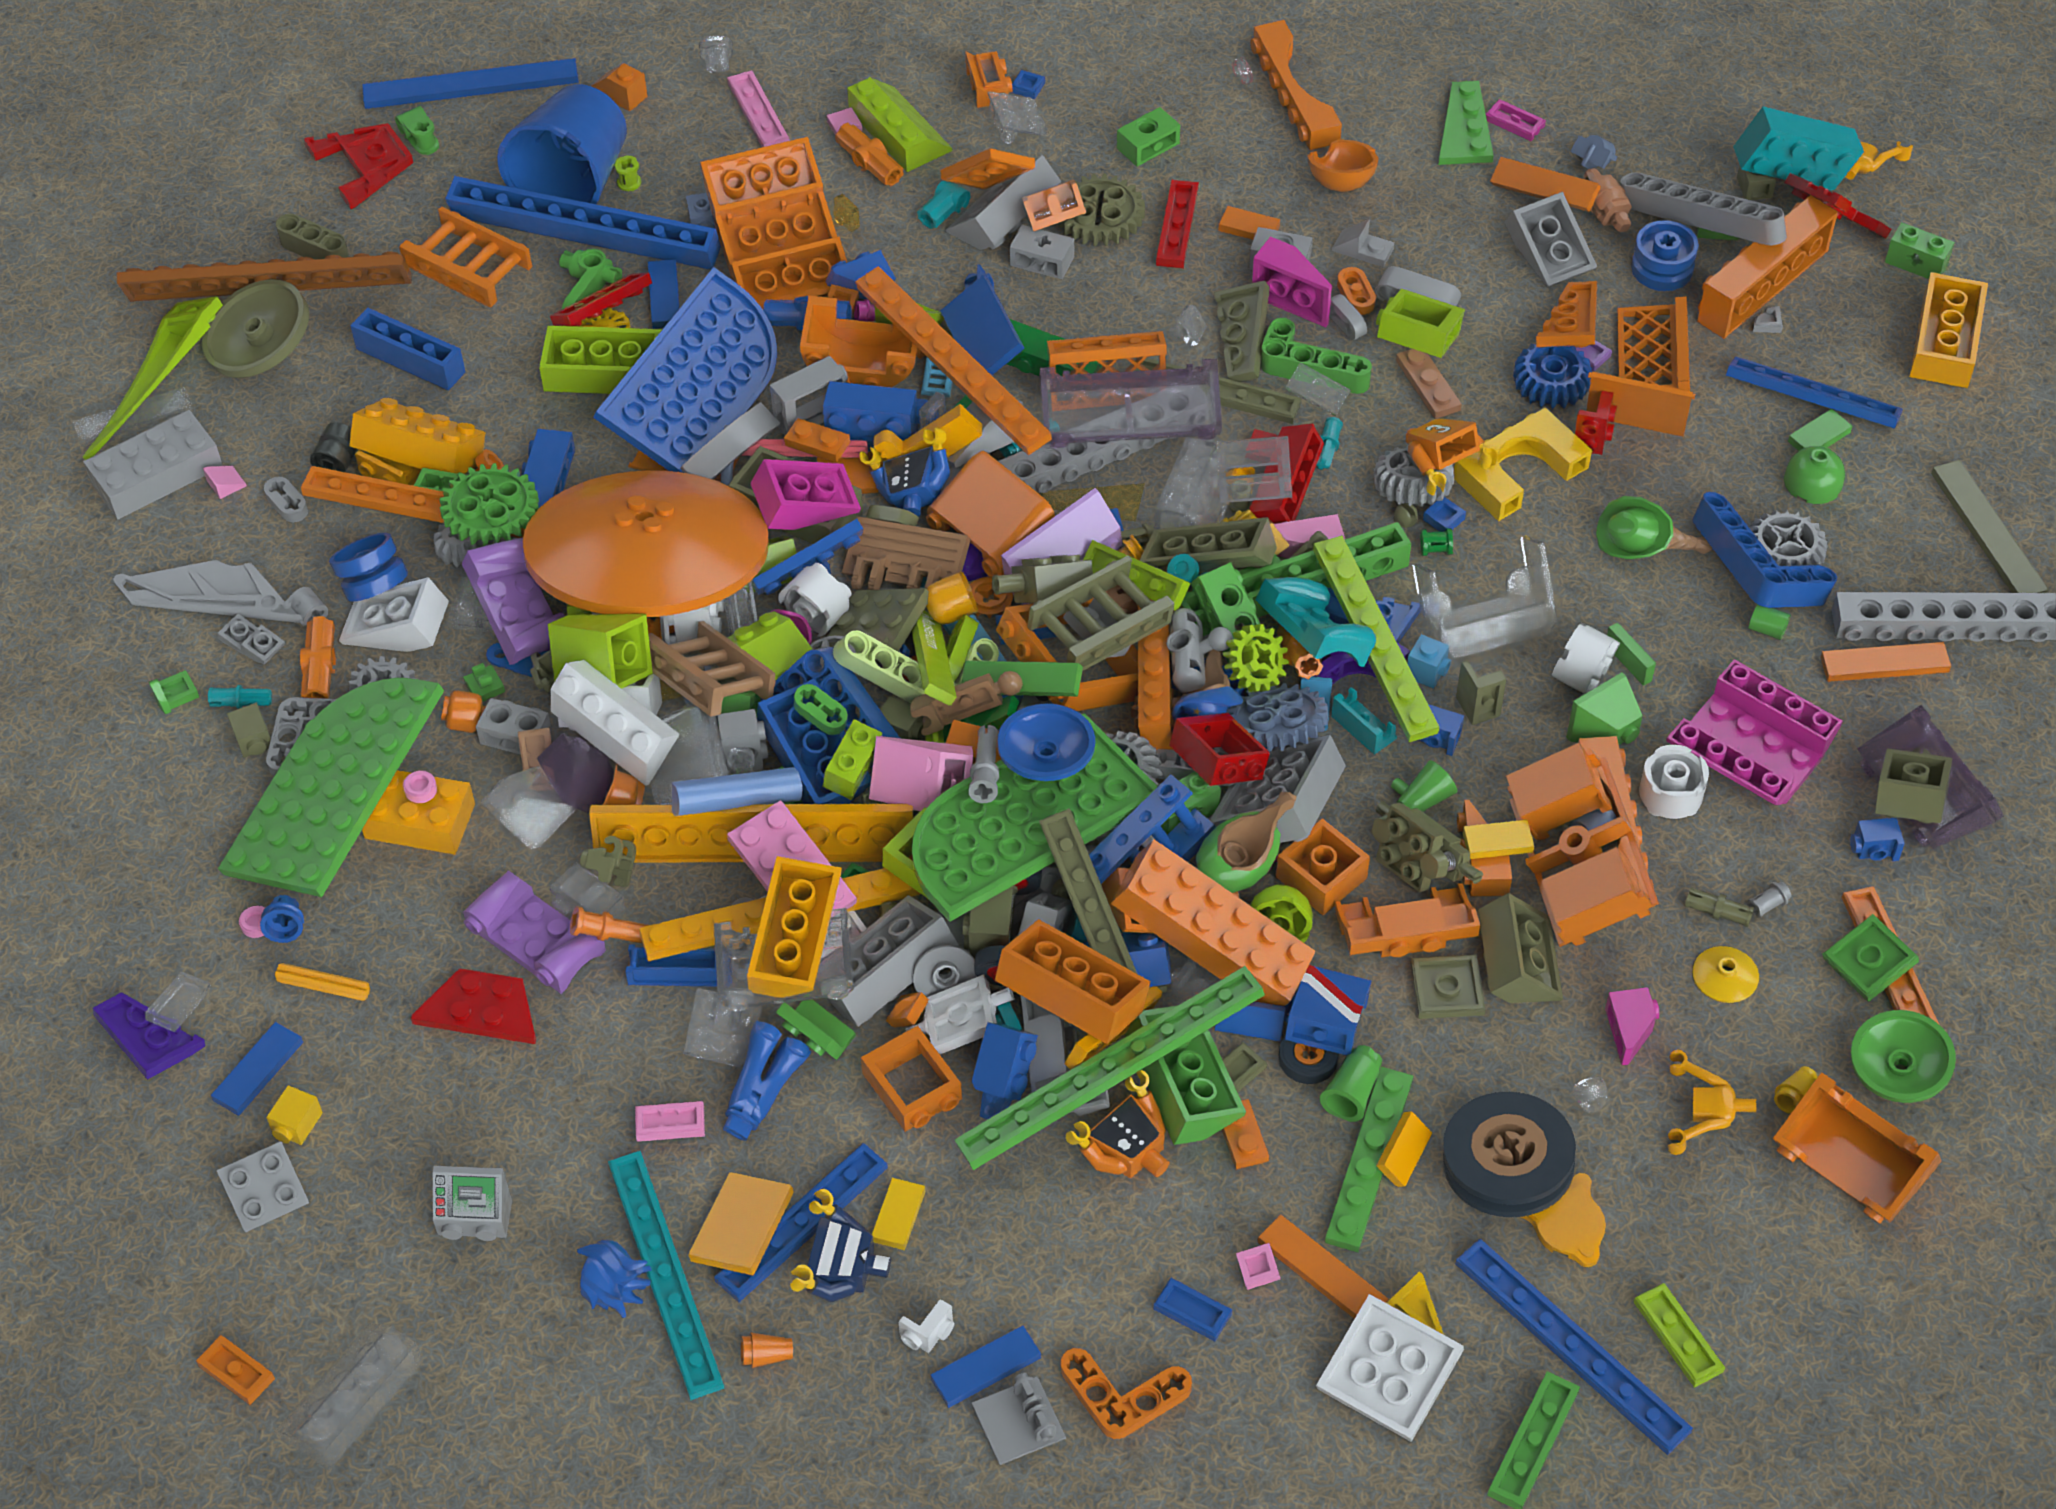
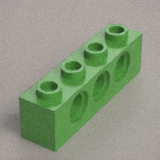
M1231 562L1197 577L1191 582V586L1212 630L1216 627H1224L1230 630L1233 636V632L1237 631L1234 626L1235 621L1241 622L1244 626H1254L1260 624L1255 614L1256 606L1254 601L1249 596L1247 597L1242 587V576L1237 569L1233 568ZM1221 593H1226L1230 596L1231 606L1223 603ZM1229 647L1227 650L1223 651V653L1229 652L1231 648Z

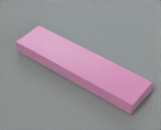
M753 71L727 77L728 85L761 146L766 147L789 141L786 131Z

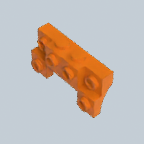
M1458 883L1457 888L1438 891L1436 887H1431V899L1375 907L1374 915L1368 897H1363L1362 902L1341 905L1340 901L1335 902V911L1341 934L1345 935L1350 955L1380 951L1381 958L1389 956L1402 957L1409 953L1422 951L1435 952L1445 948L1446 941L1479 936L1480 922L1476 909L1469 902L1463 883Z

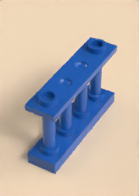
M1170 774L1089 854L1101 884L1127 858L1133 863L1139 853L1137 848L1150 836L1186 862L1199 851L1203 840L1216 826L1195 808L1190 812L1185 806L1184 802L1193 794L1190 789ZM1175 813L1181 822L1167 835L1161 825Z

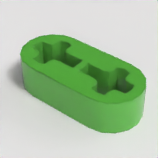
M805 684L797 688L794 696V708L801 716L826 734L836 735L844 731L848 714L840 703L812 684ZM810 696L814 697L813 703L808 702L806 705L802 703L803 697L806 699ZM835 714L839 716L838 722L835 720L831 723L827 722L828 716L833 717Z

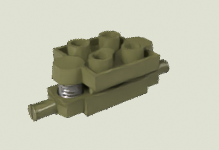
M1382 801L1377 805L1376 808L1378 809H1376V812L1382 816L1374 820L1372 834L1380 843L1375 860L1418 892L1429 890L1431 879L1444 878L1445 876L1451 881L1460 880L1464 876L1474 884L1481 881L1483 872L1470 864V851L1460 845L1461 839L1418 808L1410 809L1400 802L1389 806L1385 801Z

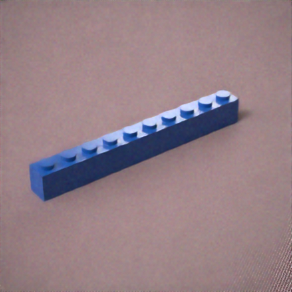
M454 176L445 198L451 211L458 212L461 216L471 221L661 260L676 259V263L710 270L714 267L721 249L715 228Z

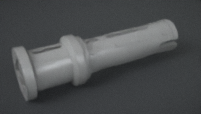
M985 725L978 730L976 763L970 769L972 781L969 785V795L978 803L992 802L998 795L996 782L999 779V769L995 764L998 730L991 725H988L987 734H985Z

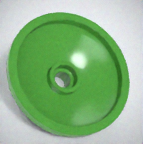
M1892 1010L1871 1017L1858 1029L1852 1041L1851 1063L1858 1079L1874 1094L1894 1102L1913 1103L1929 1099L1947 1086L1955 1069L1956 1053L1951 1038L1937 1022L1913 1011ZM1901 1064L1905 1066L1906 1069H1897L1895 1065Z

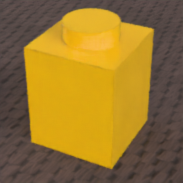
M288 1085L266 1118L272 1135L277 1140L286 1144L292 1141L302 1145L323 1112L316 1096Z

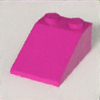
M1269 237L1254 256L1252 283L1266 281L1270 287L1268 304L1327 327L1329 324L1332 285L1295 246Z
M764 459L750 483L768 529L796 530L859 513L861 510L845 467L839 463Z

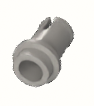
M1773 882L1770 884L1769 889L1749 899L1747 904L1750 907H1754V915L1760 918L1778 905L1785 906L1788 904V900L1792 895L1784 882Z

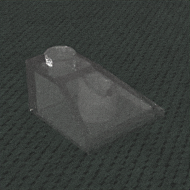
M539 765L502 778L480 801L503 826L533 852L579 807Z

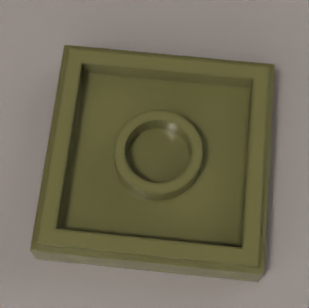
M1477 954L1411 958L1410 964L1419 1019L1485 1015L1486 1009Z

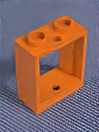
M918 1025L861 1057L862 1074L905 1132L913 1127H923L930 1121L932 1116L942 1110L948 1112L954 1109L962 1099L961 1082ZM922 1054L944 1084L906 1106L884 1075Z

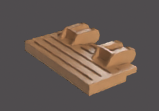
M857 516L858 521L863 527L862 536L859 537L861 541L848 549L841 573L852 576L851 586L852 589L856 590L862 588L868 567L872 568L868 582L869 590H880L885 570H887L886 582L905 585L907 589L920 588L923 577H927L925 584L927 589L930 584L963 570L971 539L963 534Z

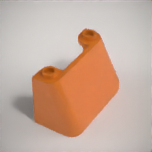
M980 451L970 458L928 507L926 521L931 529L946 532L951 526L959 534L967 535L971 539L970 543L982 552L983 570L989 577H993L994 575H1004L1001 555L1054 518L1055 514L1051 505L1044 497L990 454Z
M1822 1072L1773 1137V1140L1780 1145L1776 1150L1779 1154L1792 1163L1798 1158L1866 1206L1863 1213L1878 1224H1881L1883 1220L1890 1223L1942 1161L1937 1151L1925 1143L1918 1146V1142L1914 1137L1908 1136L1860 1103L1849 1092L1842 1090L1836 1085L1834 1080Z

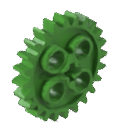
M493 463L490 469H486L484 464H481L480 471H475L469 467V475L466 476L459 472V481L449 480L450 488H443L444 497L440 498V512L446 528L450 527L451 535L459 534L460 541L470 537L471 545H474L478 540H482L483 546H486L489 540H493L494 543L500 542L501 538H504L506 541L511 540V534L521 537V528L526 529L529 520L539 509L538 492L535 490L534 482H529L527 474L520 476L518 468L509 472L507 464L501 470L497 469L496 463Z

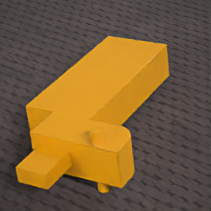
M959 404L904 441L892 431L883 430L874 436V448L882 457L879 464L883 467V461L933 446L924 441L923 432L925 429L932 430L935 438V428H940L946 433V440L942 444V449H946L948 458L982 436V423Z

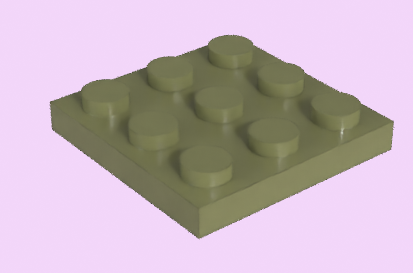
M926 588L857 590L850 597L848 611L838 619L828 636L839 635L844 637L849 632L858 630L899 651L928 604L929 592ZM829 642L830 647L834 648L837 642ZM875 659L876 664L881 663L880 661Z

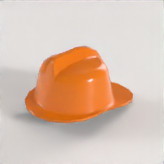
M616 763L614 779L603 805H642L645 785L634 776L618 771V764Z

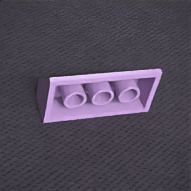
M1094 488L1003 553L1001 558L1004 575L1012 574L1011 566L1022 565L1021 559L1050 558V556L1080 555V560H1083L1092 540L1118 551L1122 546L1121 528L1099 491Z

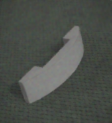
M760 402L710 440L684 463L680 469L684 473L713 480L728 465L760 439H764L781 423Z

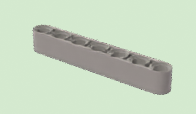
M1629 173L1620 180L1621 187L1624 188L1625 194L1632 206L1630 210L1765 245H1777L1784 242L1787 238L1784 211L1779 207L1643 173Z

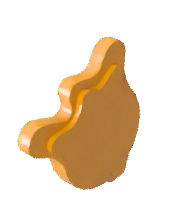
M1578 1173L1573 1177L1566 1193L1555 1204L1541 1212L1521 1218L1534 1226L1539 1240L1550 1252L1553 1253L1555 1250L1568 1255L1569 1259L1575 1260L1583 1267H1592L1597 1264L1600 1257L1599 1247L1605 1234L1606 1222L1601 1208L1591 1196L1592 1180L1590 1176L1585 1173Z

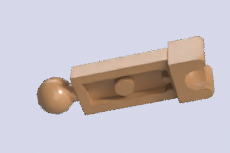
M1013 671L1001 674L997 682H994L990 673L954 686L957 697L951 706L926 694L915 697L910 706L911 715L915 718L924 716L921 733L929 735L943 730L944 725L952 723L953 719L961 720L1002 705L1003 697L1001 693L1008 696L1016 695L1020 692L1023 682L1021 676Z

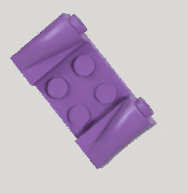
M523 537L468 550L463 559L462 566L509 664H515L535 652L551 650L548 624L565 617V615L561 612L555 615L552 614L539 585L528 572L524 561Z
M507 871L463 911L464 924L473 934H479L533 973L541 983L551 986L560 994L567 989L572 978L584 964L595 957L601 956L606 951L604 941L598 940L596 936L580 933L578 936L571 935V920L535 896L532 887L510 871Z

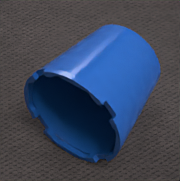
M573 84L562 88L511 129L498 148L497 162L505 185L512 188L597 204L626 139L627 125L624 115L618 105L608 95L594 87Z

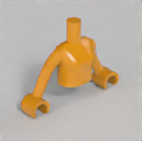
M1897 141L1895 148L1878 155L1879 151L1875 146L1860 142L1864 153L1845 177L1852 180L1857 173L1867 174L1874 172L1887 159L1893 156L1899 161H1908L1911 157L1913 145L1910 144L1909 147H1903L1901 142Z
M1677 1049L1671 1052L1670 1060L1681 1062V1064L1670 1065L1669 1069L1672 1075L1682 1076L1688 1072L1714 1086L1693 1087V1122L1701 1123L1684 1131L1678 1128L1669 1131L1668 1138L1670 1140L1681 1141L1668 1145V1151L1671 1154H1682L1686 1150V1141L1697 1135L1729 1127L1735 1118L1736 1112H1756V1099L1736 1098L1734 1089L1726 1080L1689 1062L1686 1053L1682 1050Z

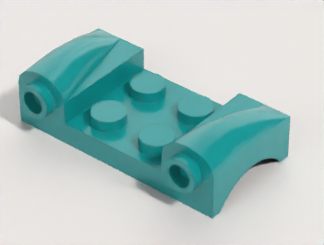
M1297 577L1264 579L1256 601L1314 658L1321 659L1330 653L1344 651L1359 666H1365L1376 644V636L1373 630L1365 625L1354 623L1339 625L1334 623L1329 618V613L1324 611L1330 601V593L1324 584Z

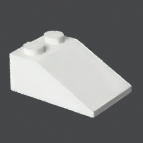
M429 577L396 585L372 598L354 601L339 641L344 645L404 652L431 647L435 642L449 600Z

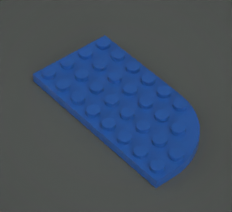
M713 267L597 409L593 418L668 471L684 473L680 469L681 466L724 430L725 425H730L747 412L771 380L777 361V343L767 315L745 289Z

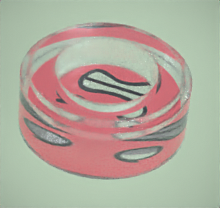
M1244 57L1234 60L1232 68L1240 84L1244 86L1253 82V74L1247 60Z

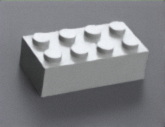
M190 410L83 461L91 484L117 520L204 477L203 468L223 466L217 445Z

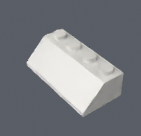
M585 660L566 663L551 687V712L637 780L648 786L680 734Z

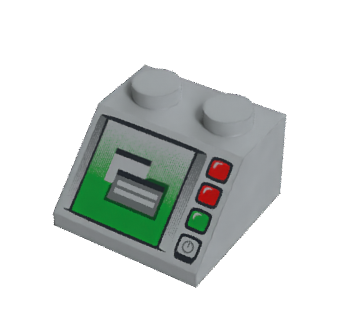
M433 1167V1222L438 1235L451 1240L460 1239L462 1236H471L483 1241H493L496 1237H507L512 1198L503 1168Z

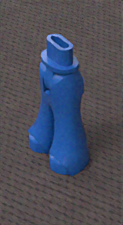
M755 1021L749 1036L746 1059L730 1096L728 1109L725 1112L728 1118L723 1126V1130L742 1141H747L751 1130L758 1128L771 1109L784 1084L812 1052L802 1041L786 1037L780 1042L773 1061L762 1081L761 1075L764 1066L782 1035L776 1027L765 1022Z

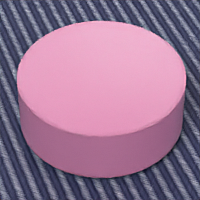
M416 771L409 774L403 783L406 797L414 803H425L431 800L437 792L434 776L426 771Z
M252 906L241 913L239 925L246 936L251 938L264 936L260 928V922L265 907Z

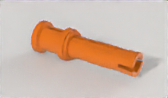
M576 906L570 921V934L573 936H578L579 933L596 936L600 941L615 938L643 944L639 928L649 925L613 918L612 914L605 911L601 914L584 911L583 907Z

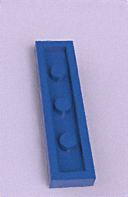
M855 519L752 579V586L758 595L764 592L767 595L772 594L783 586L781 584L782 581L789 577L794 579L805 567L815 562L820 564L827 562L835 556L833 552L841 547L845 549L853 547L861 541L859 537L863 533L862 525L858 519Z

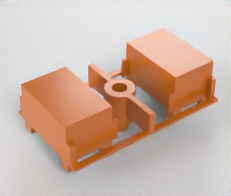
M1580 743L1506 775L1509 783L1507 788L1513 797L1509 800L1516 821L1528 820L1531 834L1536 840H1544L1550 837L1549 830L1598 808L1602 813L1613 809L1600 780L1601 774L1598 767L1601 765L1620 817L1589 831L1582 826H1571L1561 834L1558 845L1538 854H1535L1534 850L1533 853H1527L1529 858L1525 859L1526 864L1535 874L1559 947L1571 942L1575 946L1586 943L1585 936L1635 914L1640 919L1651 914L1649 908L1659 904L1608 761L1605 756L1599 759L1592 749L1585 751ZM1627 835L1649 898L1643 890L1640 891L1636 871L1630 865L1629 859L1622 850L1619 851L1615 847L1603 853L1601 846ZM1569 860L1574 865L1543 879L1542 872Z

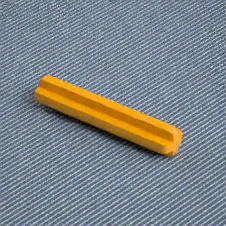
M280 963L275 971L276 981L361 1001L366 1000L370 993L369 983L362 980Z

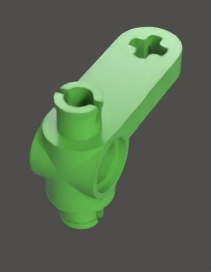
M579 249L575 253L565 250L564 254L560 257L559 265L561 268L569 269L570 275L578 278L579 281L565 298L562 309L602 289L606 282L612 284L622 278V269L614 267L612 261L607 259L601 250L587 249L583 251Z

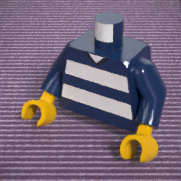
M820 1189L815 1192L814 1195L822 1201V1205L817 1201H812L809 1203V1210L814 1214L824 1212L825 1218L820 1217L808 1266L801 1264L791 1271L792 1275L799 1277L790 1283L791 1289L799 1292L806 1287L808 1293L828 1302H835L852 1296L855 1292L863 1293L868 1275L887 1278L891 1266V1257L874 1254L873 1235L837 1204L833 1205V1196L828 1190Z

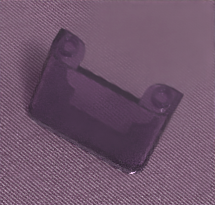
M1920 705L1857 748L1863 758L1858 763L1869 777L1875 774L1880 779L1887 748L1912 752L1915 748L1920 747V753H1923V748H1926L1931 755L1952 758L1949 787L1942 822L1922 823L1918 820L1909 819L1916 828L1912 833L1921 846L1924 848L1929 845L1932 849H1935L1990 826L2003 818L2004 815L1993 794L1986 786H1983L1980 780L1978 781L1945 740L1942 732L1931 722V716Z

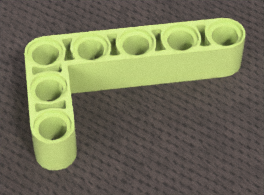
M858 630L849 632L835 644L833 655L841 666L909 703L915 697L925 694L923 692L918 662ZM982 638L970 646L965 661H997L999 657L998 647L992 640ZM848 644L854 647L856 653L849 649ZM977 652L982 655L983 660L978 657ZM875 659L881 662L883 668L876 664ZM965 662L959 676L953 682L954 686L962 683ZM902 674L908 677L909 683L904 680Z

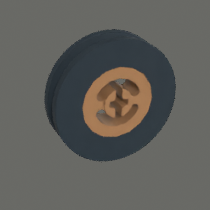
M1520 1092L1486 1094L1463 1105L1453 1115L1446 1127L1443 1139V1167L1446 1179L1460 1199L1481 1212L1499 1217H1523L1541 1212L1555 1204L1566 1193L1573 1179L1576 1144L1572 1128L1566 1118L1555 1107L1538 1097Z

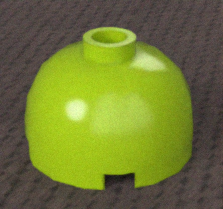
M1276 884L1264 888L1255 895L1250 904L1251 907L1303 943L1307 941L1312 928L1313 913L1308 899L1298 889L1289 885Z

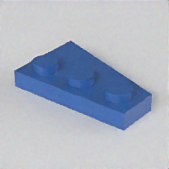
M1327 587L1330 593V601L1324 611L1329 613V618L1334 623L1339 625L1350 624L1333 589ZM1383 597L1382 601L1375 600L1396 642L1399 643L1421 612L1422 603L1411 601L1409 606L1394 603V598Z

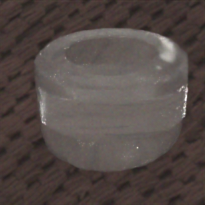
M1600 1076L1584 1079L1577 1083L1572 1090L1577 1103H1580L1582 1109L1587 1113L1601 1110L1608 1100V1088L1604 1078ZM1599 1099L1596 1103L1589 1104V1102Z

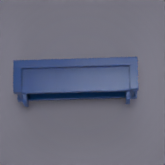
M629 944L630 966L626 967L628 985L727 987V946H720V949L701 948L648 961L644 947H636L635 944Z

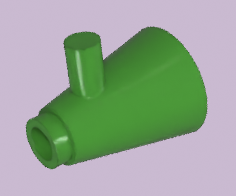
M1432 760L1426 763L1410 785L1400 778H1396L1391 784L1392 789L1401 795L1397 803L1400 802L1410 809L1418 808L1422 812L1458 792L1449 774Z

